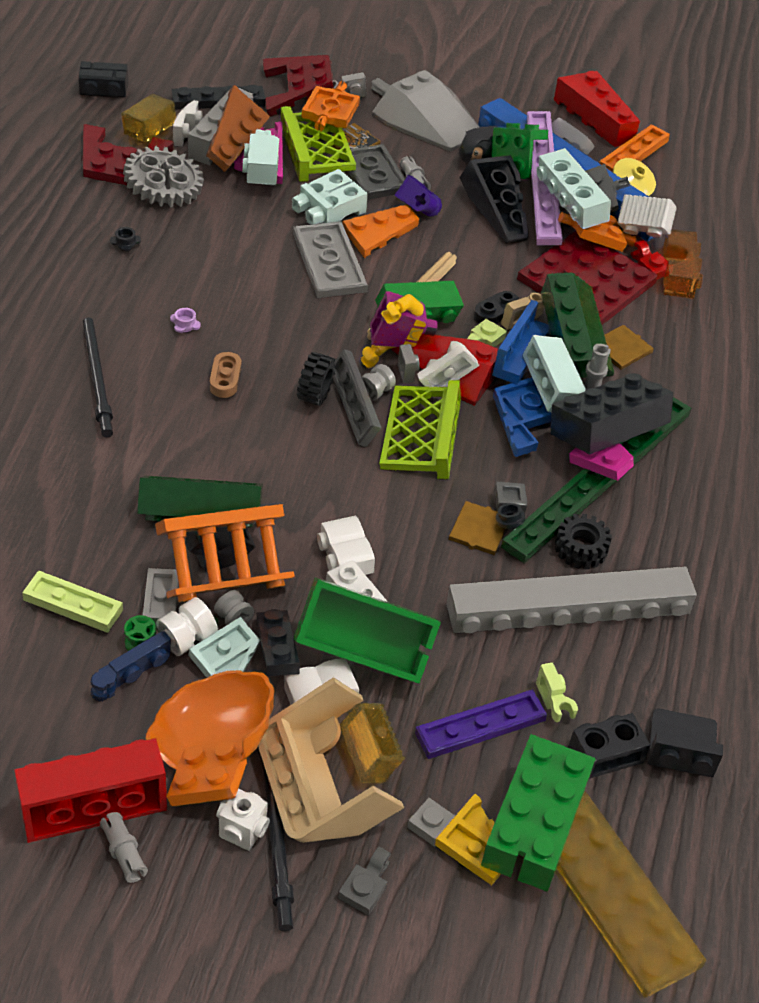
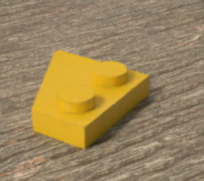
M474 794L438 835L435 846L492 886L501 874L482 867L481 863L495 822L493 819H488L481 807L482 800L478 795Z

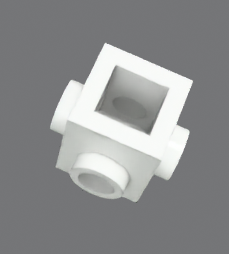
M238 789L235 798L223 800L218 808L216 816L219 818V837L250 851L258 837L262 838L269 826L270 818L267 817L268 802L253 792H245Z

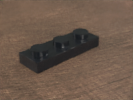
M271 609L266 612H256V625L267 676L300 674V662L288 611Z

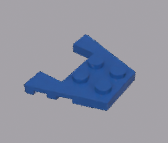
M533 378L521 380L518 384L511 383L495 388L493 398L514 456L518 457L536 451L539 442L528 429L551 422V412L547 411Z

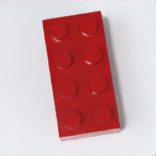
M156 738L136 740L130 744L113 748L104 747L95 752L77 756L67 755L59 760L41 764L31 763L23 768L14 769L27 843L98 827L103 817L110 824L106 815L112 812L120 813L124 821L167 811L166 772Z

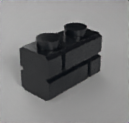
M81 61L78 74L79 94L126 97L128 65Z

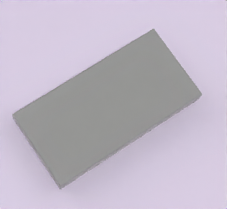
M342 221L293 227L294 238L317 298L367 292L368 284Z

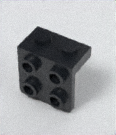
M655 709L651 717L648 765L714 777L723 757V744L716 743V721L710 718L665 709Z

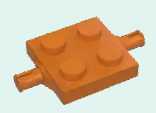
M342 81L338 83L335 89L316 86L302 109L301 118L316 122L314 128L317 131L319 128L320 131H323L326 124L338 128H347L360 104V96L345 92L347 84L345 82L342 84Z
M561 212L558 217L559 223L570 225L577 231L579 238L623 252L626 245L634 246L636 242V236L624 233L620 229L617 219L610 215V221L586 229H582L576 221L572 220L569 214Z

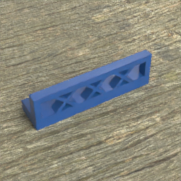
M530 301L498 348L492 376L518 384L527 371L528 366L524 360L523 353L533 335L548 337L550 334L548 324L535 320L539 302Z

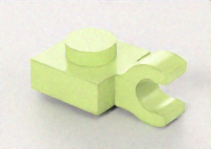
M485 319L471 330L467 339L478 340L496 347L505 340L507 330Z
M553 662L542 664L536 685L546 708L551 709L553 720L560 722L561 710L568 711L572 719L576 718L578 711L576 702L563 695L566 690L563 676L557 673Z

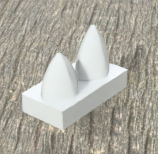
M451 341L446 355L438 360L430 359L426 368L417 374L419 381L425 387H448L449 380H459L477 368L479 364L477 359L462 343Z

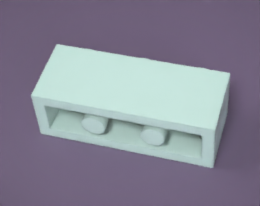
M533 335L523 353V357L547 411L551 412L553 403L561 401L567 396H574L585 392L586 389L562 338Z

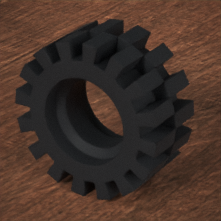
M317 352L309 354L307 361L304 363V369L301 371V378L298 381L300 383L297 387L298 399L318 406L324 403L327 393L330 392L331 383L333 384L336 359Z
M573 514L571 519L566 517L559 526L555 542V550L559 552L558 557L561 560L566 557L565 563L570 565L573 562L575 563L574 568L577 569L580 568V565H584V569H590L591 564L594 568L598 567L599 563L605 561L612 540L609 527L604 528V521L601 520L597 523V517L593 515L591 519H587V514H582L581 518L577 514ZM574 538H584L589 540L593 544H580L576 542Z

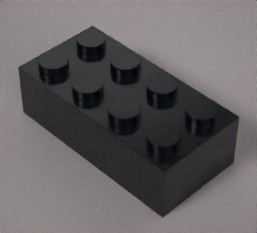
M627 374L623 378L608 381L604 385L586 389L585 392L574 396H567L563 400L553 403L551 435L589 455L670 423L673 392L663 388L659 383H652L642 378L639 374Z

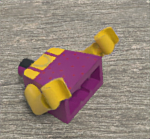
M386 291L370 323L372 346H367L363 349L362 363L367 368H372L378 363V356L388 349L406 344L414 347L421 334L434 336L437 331V321L427 319L425 304L418 301L411 294L402 296Z

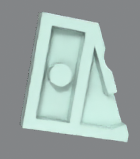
M239 617L190 648L188 656L206 677L224 671L239 670L244 672L258 648L260 639L243 619Z

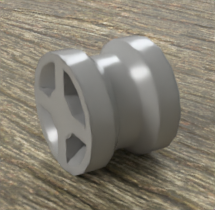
M237 590L225 593L214 606L215 613L220 618H225L226 625L239 617L247 624L254 615L253 607L249 603L243 602V596Z

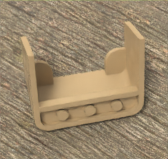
M334 677L271 717L268 729L258 745L285 832L289 837L299 842L359 836L404 808L400 800L375 786L370 787L341 805L324 753L334 747L340 738L341 728L337 718L364 700L362 695Z

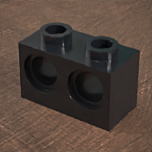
M631 713L623 716L614 715L602 722L595 724L585 723L573 730L568 748L596 758L589 777L590 779L644 763L650 743L634 714Z

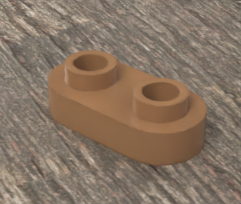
M222 352L214 358L210 376V391L213 395L227 398L237 392L241 374V358L237 354Z

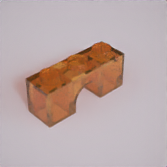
M671 229V234L666 235L663 244V257L668 260L663 278L664 295L694 299L696 289L701 288L703 274L699 273L702 266V258H698L701 252V243L697 241V232Z

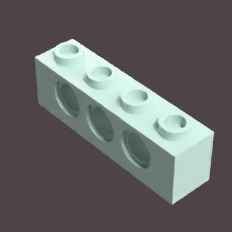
M565 148L539 156V167L536 169L539 180L545 183L549 192L554 194L559 200L560 205L565 207L570 213L573 221H576L582 229L610 221L611 200Z

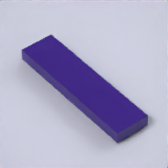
M532 689L417 726L415 735L427 758L431 759L546 721L547 713Z

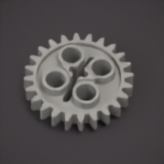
M155 146L153 151L145 147V152L137 149L136 154L131 153L130 158L126 159L123 175L124 181L128 182L127 188H133V194H141V200L149 198L150 204L158 201L161 207L164 203H168L170 207H173V203H176L181 207L183 201L190 204L191 199L196 200L197 195L201 194L204 178H202L203 172L199 171V165H193V159H185L186 154L179 156L177 155V150L171 153L168 152L167 147L160 151Z

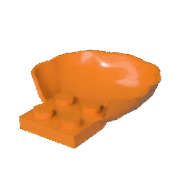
M239 670L217 673L203 680H197L183 686L160 707L155 716V721L149 727L145 738L146 740L156 738L162 760L170 767L177 769L166 796L171 806L226 800L236 797L247 764V757L257 749L266 733L274 707V687L264 673L243 672Z

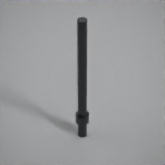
M85 318L83 320V327L97 405L95 416L97 422L100 423L101 435L108 438L113 435L111 424L113 413L107 401L94 321L92 318Z
M263 763L268 818H270L269 830L275 884L271 889L273 905L277 906L279 930L286 932L293 929L291 904L294 903L293 886L289 884L283 823Z

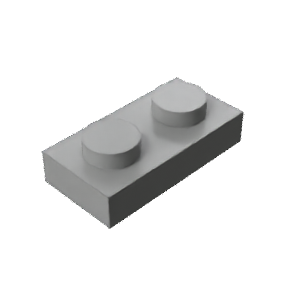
M148 568L143 615L150 617L154 620L155 624L157 620L168 613L176 612L178 597L167 598L166 594L170 590L179 588L176 569Z

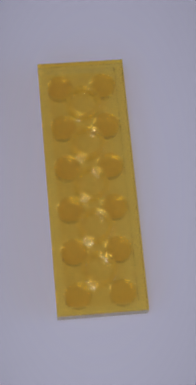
M584 791L557 869L643 996L647 998L703 968L707 960L587 792Z

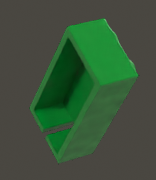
M314 577L293 638L297 643L420 684L429 655L418 649L420 644L425 648L432 649L441 622L433 617Z
M530 734L487 841L481 866L511 878L518 854L522 855L524 860L518 881L548 892L596 758Z

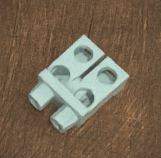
M337 169L309 184L301 185L300 194L292 198V208L297 213L306 210L305 218L310 225L339 222L345 216L354 212L358 216L366 213L367 192L355 182H352L340 169Z

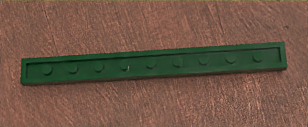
M673 397L670 423L620 442L633 456L634 465L689 417L692 408ZM584 468L525 519L522 525L516 527L502 539L501 548L525 563L558 534L559 526L566 517L571 519L573 514L579 515L617 480Z

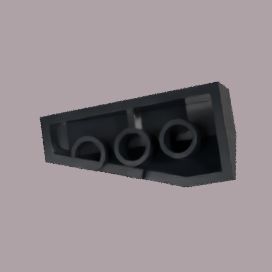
M511 155L470 160L459 177L470 200L506 243L527 240L529 236L526 215L522 210L521 203L523 201V193H520L519 189L521 178Z

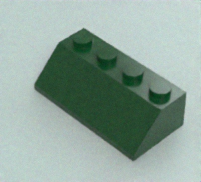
M573 272L547 274L541 295L551 336L562 338L580 378H587L586 366L591 361L594 345L600 343L607 345L592 287ZM610 355L607 361L608 372L606 376L614 375Z
M146 475L140 477L137 514H145V520L161 521L163 516H175L177 518L261 507L263 484ZM253 523L246 524V527H253Z

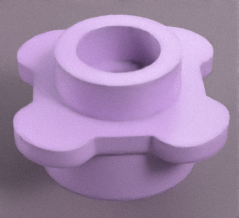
M180 308L170 317V321L175 324L176 332L183 333L200 328V322L196 320V313L190 308Z

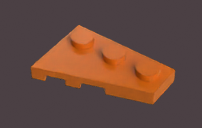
M406 204L344 220L342 224L348 238L361 255L366 258L371 255V250L376 247L381 249L387 245V241L391 238H399L416 228L419 223V217Z

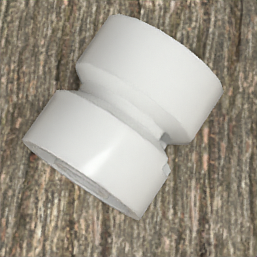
M197 597L181 605L179 613L172 611L156 622L158 632L165 631L171 638V652L176 656H181L192 648L195 640L201 642L218 631L211 611Z

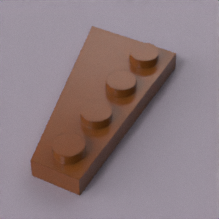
M235 85L229 90L228 99L223 107L224 111L217 124L218 128L213 135L206 155L224 172L244 150L245 143L250 142V134H255L256 129L260 130L270 117Z

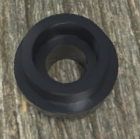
M507 503L500 506L496 514V523L508 530L515 529L525 522L524 511L515 503Z

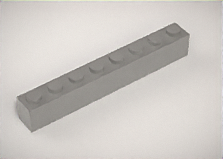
M687 567L451 584L446 605L453 633H474L476 631H502L522 627L534 628L547 625L562 626L571 623H594L608 620L622 621L625 619L653 618L656 616H681L690 614L697 594Z

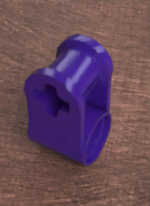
M409 174L395 193V196L401 201L429 217L436 216L442 208L441 199L427 189L423 183Z

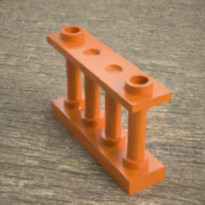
M283 504L169 518L155 523L157 536L168 535V540H172L179 588L166 592L167 598L178 597V602H185L197 597L198 593L265 583L267 589L285 586L284 580L294 578L295 575L294 571L280 573L272 526L275 525L274 520L284 516ZM256 523V527L260 528L268 575L251 577L243 531L246 529V524ZM227 527V531L231 532L239 578L237 580L224 582L221 580L214 534L217 533L216 528ZM198 531V536H202L209 584L192 586L184 540L187 537L186 532Z

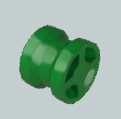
M137 615L127 620L124 625L125 647L127 651L156 635L154 620L144 615Z

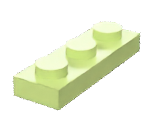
M41 571L36 573L22 592L23 600L107 633L123 611V602Z

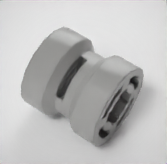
M384 364L375 366L370 373L361 376L371 401L377 400L382 396L383 392L389 391L396 385L395 375Z

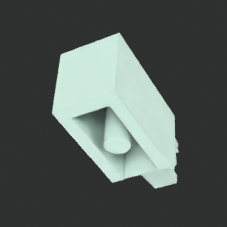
M256 129L255 134H250V143H245L243 173H247V183L276 185L279 138L271 135L270 130L262 131Z

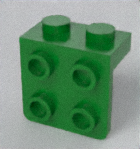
M506 123V127H493L492 157L511 155L520 178L529 179L531 177L533 140H548L549 130L539 129L538 124H525V128H520V123Z

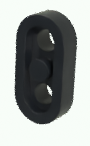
M511 291L499 292L476 305L474 319L479 324L485 319L497 324L502 321L507 303L518 300L519 297Z

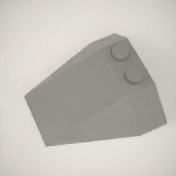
M426 70L391 84L372 111V115L386 126L449 152L460 148L466 131L480 127L455 93Z

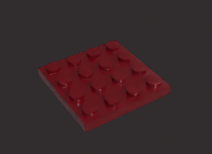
M577 231L562 240V245H555L518 272L517 276L518 281L541 294L547 274L573 272L592 287L602 325L656 284L658 275L614 249L579 238Z

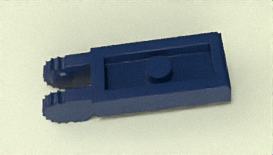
M161 631L109 662L108 665L98 670L97 673L95 672L94 675L92 674V698L95 701L103 702V700H107V698L115 695L117 687L124 683H132L141 676L142 672L153 666L158 667L165 663L171 652V638L167 633Z

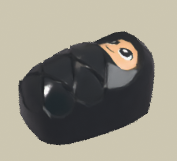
M498 126L478 127L466 131L458 152L462 161L468 164L470 160L491 158L493 127Z

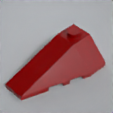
M421 334L416 345L412 347L414 355H418L419 367L421 369L426 368L430 359L438 360L446 355L451 341L462 343L477 359L479 366L458 380L460 381L461 400L475 406L496 378L492 374L498 349L478 340ZM400 347L391 348V350L399 355Z

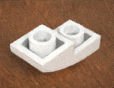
M198 101L190 102L176 117L173 124L174 146L183 147L184 139L188 138L190 131L202 120V111L198 110Z

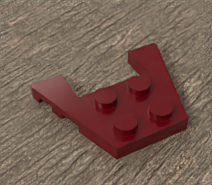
M329 55L263 59L266 78L287 73L288 92L266 97V110L270 117L276 115V110L281 107L295 106V101L306 97L308 100L316 86L334 88Z
M84 124L83 177L127 185L128 182L124 181L123 175L126 159L130 158V154H136L137 150L134 147H121L109 142L102 143L105 137V128ZM153 137L148 148L153 151L155 146H157L160 151H163L167 147L168 152H172L174 150V141Z

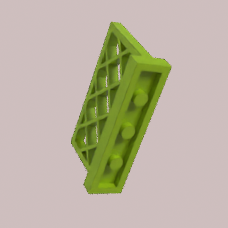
M290 106L281 107L282 133L299 182L309 181V174L328 173L337 169L341 171L356 170V163L342 127L338 128L326 124L323 131H317L313 128L316 122L301 118L302 113H293ZM298 121H306V122H309V123H307V124L305 125V124L300 123V122H298ZM330 131V132H332V133H335L336 135H335V136H331V135L327 134V132ZM308 133L310 135H313V137L309 138L307 136H304V134ZM322 139L327 141V143L323 144L321 142H318V140ZM336 145L341 147V149L337 150L335 148H332V146ZM312 146V147H314V148H316V149H319V150H317V151L315 152V151H312V150H310V149H308V148H310V147ZM326 152L333 156L329 158L324 156L323 154ZM340 158L347 162L340 163L337 160ZM317 160L324 164L313 165V162Z
M449 380L448 387L395 386L379 463L380 469L437 472V479H449L461 405L460 381ZM400 396H412L414 399L404 403L400 400ZM431 397H442L441 400L434 404L427 400ZM420 403L426 407L419 413L412 410V408ZM403 413H407L410 418L402 423L396 418ZM432 413L438 417V419L431 423L424 420L425 417ZM415 423H419L423 428L413 433L408 429ZM403 432L407 437L397 442L392 438L398 433ZM428 433L435 437L427 443L420 439ZM413 442L419 446V448L412 452H408L404 448ZM396 452L404 456L399 460H388V457ZM427 453L432 457V460L419 461L417 457Z

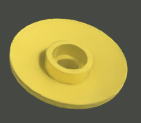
M623 158L615 164L613 168L614 174L620 178L627 176L629 183L647 196L654 192L656 187L655 177L645 164L632 158Z

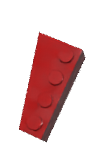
M598 71L558 77L553 101L557 104L563 103L567 106L566 110L569 113H576L582 117V123L586 126L595 127V132L611 145L619 147L637 135L640 120Z

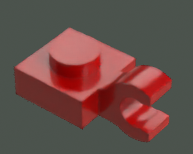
M641 239L634 243L638 250L631 252L632 257L638 260L639 265L658 275L657 280L672 273L674 266L658 251L651 253L649 245L645 240Z

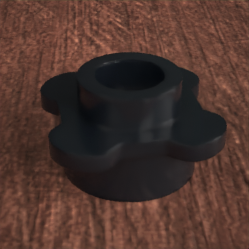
M121 227L115 231V237L110 238V243L117 245L123 251H130L135 244L141 243V237L136 236L134 229Z

